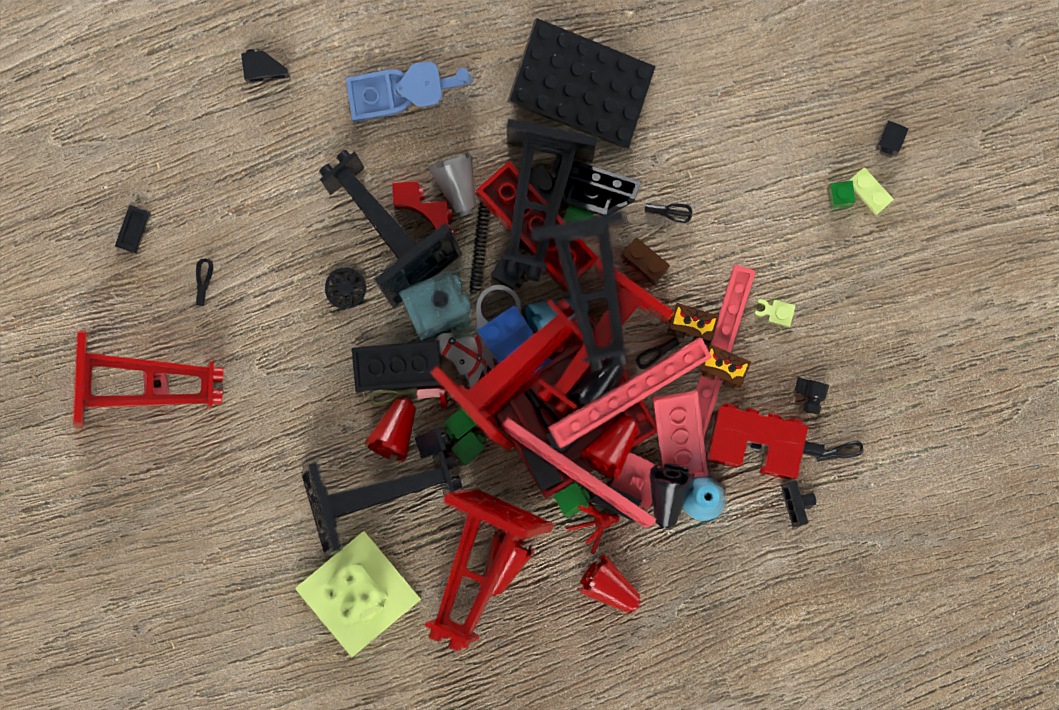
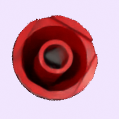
M404 397L401 400L396 399L366 438L364 444H369L368 448L384 458L389 459L390 456L397 457L395 460L397 462L406 461L416 413V407L413 405L414 402Z
M628 415L626 417L620 416L581 452L582 458L584 460L588 458L591 461L589 465L600 474L608 478L615 475V479H617L622 473L639 430L637 421Z
M495 531L492 536L483 576L487 575L506 533L501 532L499 536L498 532ZM519 539L491 596L501 595L531 559L535 551L531 546L526 549L523 547L524 542Z
M605 555L599 556L598 558L601 561L598 564L593 562L579 582L583 586L582 588L578 587L577 590L585 596L623 612H635L641 604L640 594Z

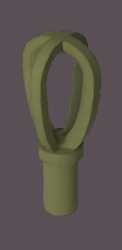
M417 388L376 390L371 393L370 402L376 407L387 405L396 399L416 395ZM384 393L395 394L394 397L388 400L374 401L375 395Z

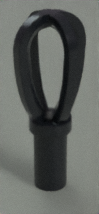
M646 204L645 206L646 213L660 214L678 223H688L693 214L692 208L687 204H670L667 206ZM677 207H679V208H687V209L689 210V212H688V211H683V210L670 209V208H677ZM669 214H671V215H677V216H683V217H688V218L685 219V220H683V219H679V218H675V217H673V216H670Z
M202 258L196 265L197 296L195 305L204 306L207 286L212 277L213 263L210 259ZM204 262H207L208 272L206 280L202 284L201 266Z
M674 337L658 347L644 351L636 357L635 362L640 369H647L657 362L662 355H665L666 352L680 343ZM659 351V354L645 365L640 363L642 357Z
M531 388L524 392L533 405L541 424L549 430L548 427L550 426L542 416L540 408H543L553 418L554 424L559 421L558 417L539 400Z
M860 441L847 442L837 448L824 451L822 458L816 457L817 462L833 458L837 459V457L850 458L859 456L864 451L863 444ZM856 444L860 448L856 453L838 454V451Z

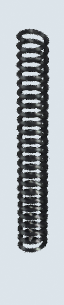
M480 199L478 204L480 206L478 208L479 212H477L479 220L476 221L478 224L475 230L478 233L475 234L477 236L474 238L476 246L473 247L475 250L472 256L475 259L472 260L474 262L471 264L473 272L470 273L472 275L470 277V284L472 285L469 286L471 288L469 292L472 294H476L472 291H481V289L474 287L482 286L472 282H483L482 280L474 279L483 278V276L475 275V273L483 274V271H476L474 269H484L483 267L475 266L484 265V263L477 262L476 260H485L475 256H485V254L477 252H486V250L477 248H486V245H479L477 243H487L486 241L478 240L487 239V237L479 236L478 234H488L478 230H488V228H481L479 226H489V224L480 222H489V219H482L480 217H490L489 215L481 214L490 213V211L481 209L487 207L481 205L483 203Z

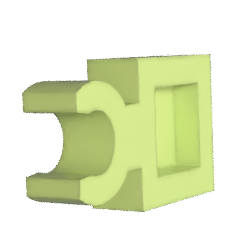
M757 300L758 304L764 306V311H754V315L758 317L768 315V322L790 327L796 305L773 300L771 306L766 300Z

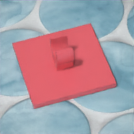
M630 452L621 475L617 479L614 477L611 486L642 500L640 506L649 510L652 504L649 475L651 468L656 464Z

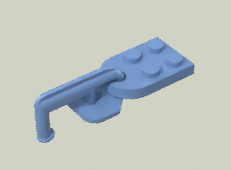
M428 61L411 65L406 74L399 70L391 69L346 78L352 121L358 122L399 114L407 110L412 103L418 107L435 105L441 100L443 89L470 85L473 82V77L465 68H460L456 76L440 79L437 66Z

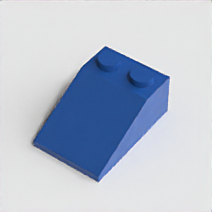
M515 305L477 330L499 364L534 335ZM548 357L535 372L552 362L551 359Z

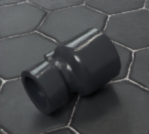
M798 377L794 390L807 397L802 411L819 415L821 411L820 403L826 399L829 385Z

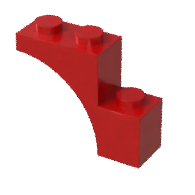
M419 181L392 183L394 208L408 209L419 213L433 225L435 230L444 223L449 227L448 220H452V207H447V201L421 203V200H425L424 187H420Z

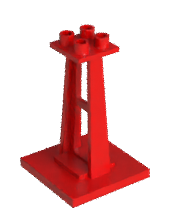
M600 258L595 265V272L604 278ZM615 269L622 326L637 307L645 313L649 311L667 325L674 311ZM608 309L592 331L595 344L598 347L607 346L612 340ZM583 344L554 388L542 379L538 382L542 386L536 394L546 402L554 394L560 399L555 408L564 415L571 408L576 410L578 407L566 398V394L590 367L589 361L583 362V358L588 357L585 344Z
M563 298L556 304L551 300L547 301L557 316L469 390L462 385L459 386L439 367L430 372L485 433L508 452L515 445L496 426L498 422L493 415L572 332L583 341L577 316L575 315L569 320L575 311Z
M77 331L73 408L74 428H83L84 408L206 404V409L210 410L212 404L221 405L223 390L213 389V382L222 383L224 367H214V362L209 361L207 367L87 353L86 331ZM94 367L144 371L147 374L146 392L143 395H92V369ZM166 373L199 377L201 380V390L197 394H155L153 392L154 374Z
M478 488L446 493L444 497V503L466 512L468 515L437 618L427 621L424 625L431 629L428 635L430 639L440 642L442 638H450L448 647L455 651H461V648H468L471 642L479 640L480 635L473 631L519 539H527L549 533L554 526V523ZM482 520L506 531V535L486 576L477 574L467 568ZM465 576L480 583L481 588L464 624H459L451 620L450 614L462 578Z

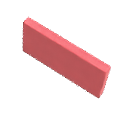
M697 390L653 397L662 467L666 463L677 464L688 468L689 474L692 475L694 473V479L707 477L708 469Z

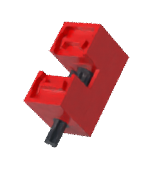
M728 403L716 409L706 455V461L738 468V466L743 464L746 445L749 443V449L761 451L762 446L765 447L759 473L794 480L798 478L802 454L819 458L823 457L825 445L805 441L808 425H804L803 420L790 418L788 421L781 420V415L773 413L763 416L759 415V410L747 408L745 412L737 410L738 406Z

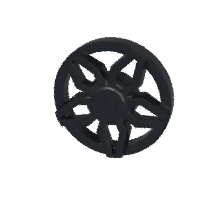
M347 267L339 268L328 276L325 283V294L328 300L338 308H354L362 302L366 295V282L357 270ZM340 272H348L344 279L338 275ZM353 273L352 280H348L349 275ZM356 275L360 278L362 285L353 284L356 281ZM334 276L340 279L338 283L333 279ZM331 281L333 285L337 287L332 288V290L329 292V283ZM355 287L363 289L362 291H354ZM334 291L339 293L336 296H330ZM352 294H354V295H360V294H361L360 298H359L356 302L353 303V296H352ZM342 296L344 305L336 303L334 299H339ZM345 297H350L349 305L347 304Z

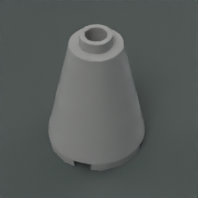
M470 152L429 165V171L454 212H460L461 216L472 213V208L476 207Z

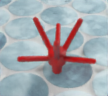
M589 502L591 506L588 508L578 505V509L595 516L594 521L568 526L566 530L571 531L595 525L597 530L585 542L586 545H589L595 539L591 554H595L604 529L611 527L612 523L619 522L618 514L610 515L607 512L600 513Z

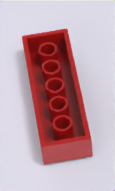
M508 161L476 189L475 195L511 233L519 171ZM529 183L527 199L531 202L547 205L548 202ZM526 209L520 244L533 256L536 253L539 241L533 240L531 230L543 228L546 213ZM557 215L555 225L566 223ZM555 239L549 242L543 263H547L546 273L563 291H566L568 285ZM581 239L572 240L569 243L578 279L599 260Z

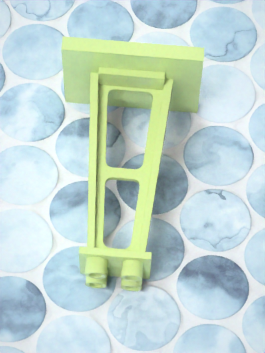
M365 531L360 533L295 588L351 657L355 656L421 600Z

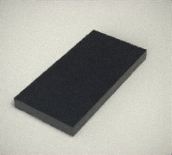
M439 340L352 348L355 392L441 385L430 373L436 367L442 370Z

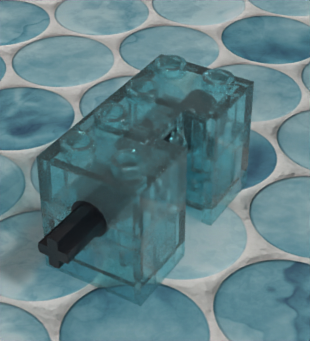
M450 270L400 292L421 342L431 340L440 334L470 322L469 316L472 315L470 303L467 296L462 293L461 283L457 274L452 275Z

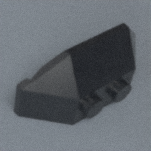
M557 155L550 172L554 184L556 183L562 161V156ZM574 160L562 202L565 205L600 216L615 213L635 202L641 181Z

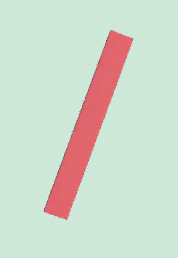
M734 265L719 312L716 329L710 343L711 345L731 353L756 271ZM701 372L696 390L699 397L703 437L705 438L722 381L716 378L714 381L701 376L703 373Z
M698 338L548 427L558 446L562 448L712 358L703 339Z
M509 418L503 421L499 427L502 431L643 527L653 526L656 518Z

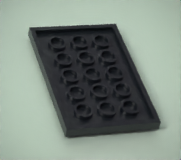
M536 18L507 102L627 149L630 146L656 66Z

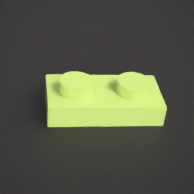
M865 167L849 180H853L854 191L876 215L894 200Z

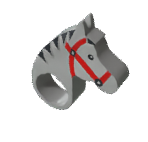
M494 285L485 289L480 294L476 305L477 330L489 323L482 315L481 304L484 297L490 292L500 290L509 293L515 300L516 308L521 314L519 297L512 289L503 285ZM478 331L475 338L463 337L457 340L451 334L443 333L436 339L440 341L441 354L456 364L457 370L460 373L459 377L469 380L470 388L499 364Z

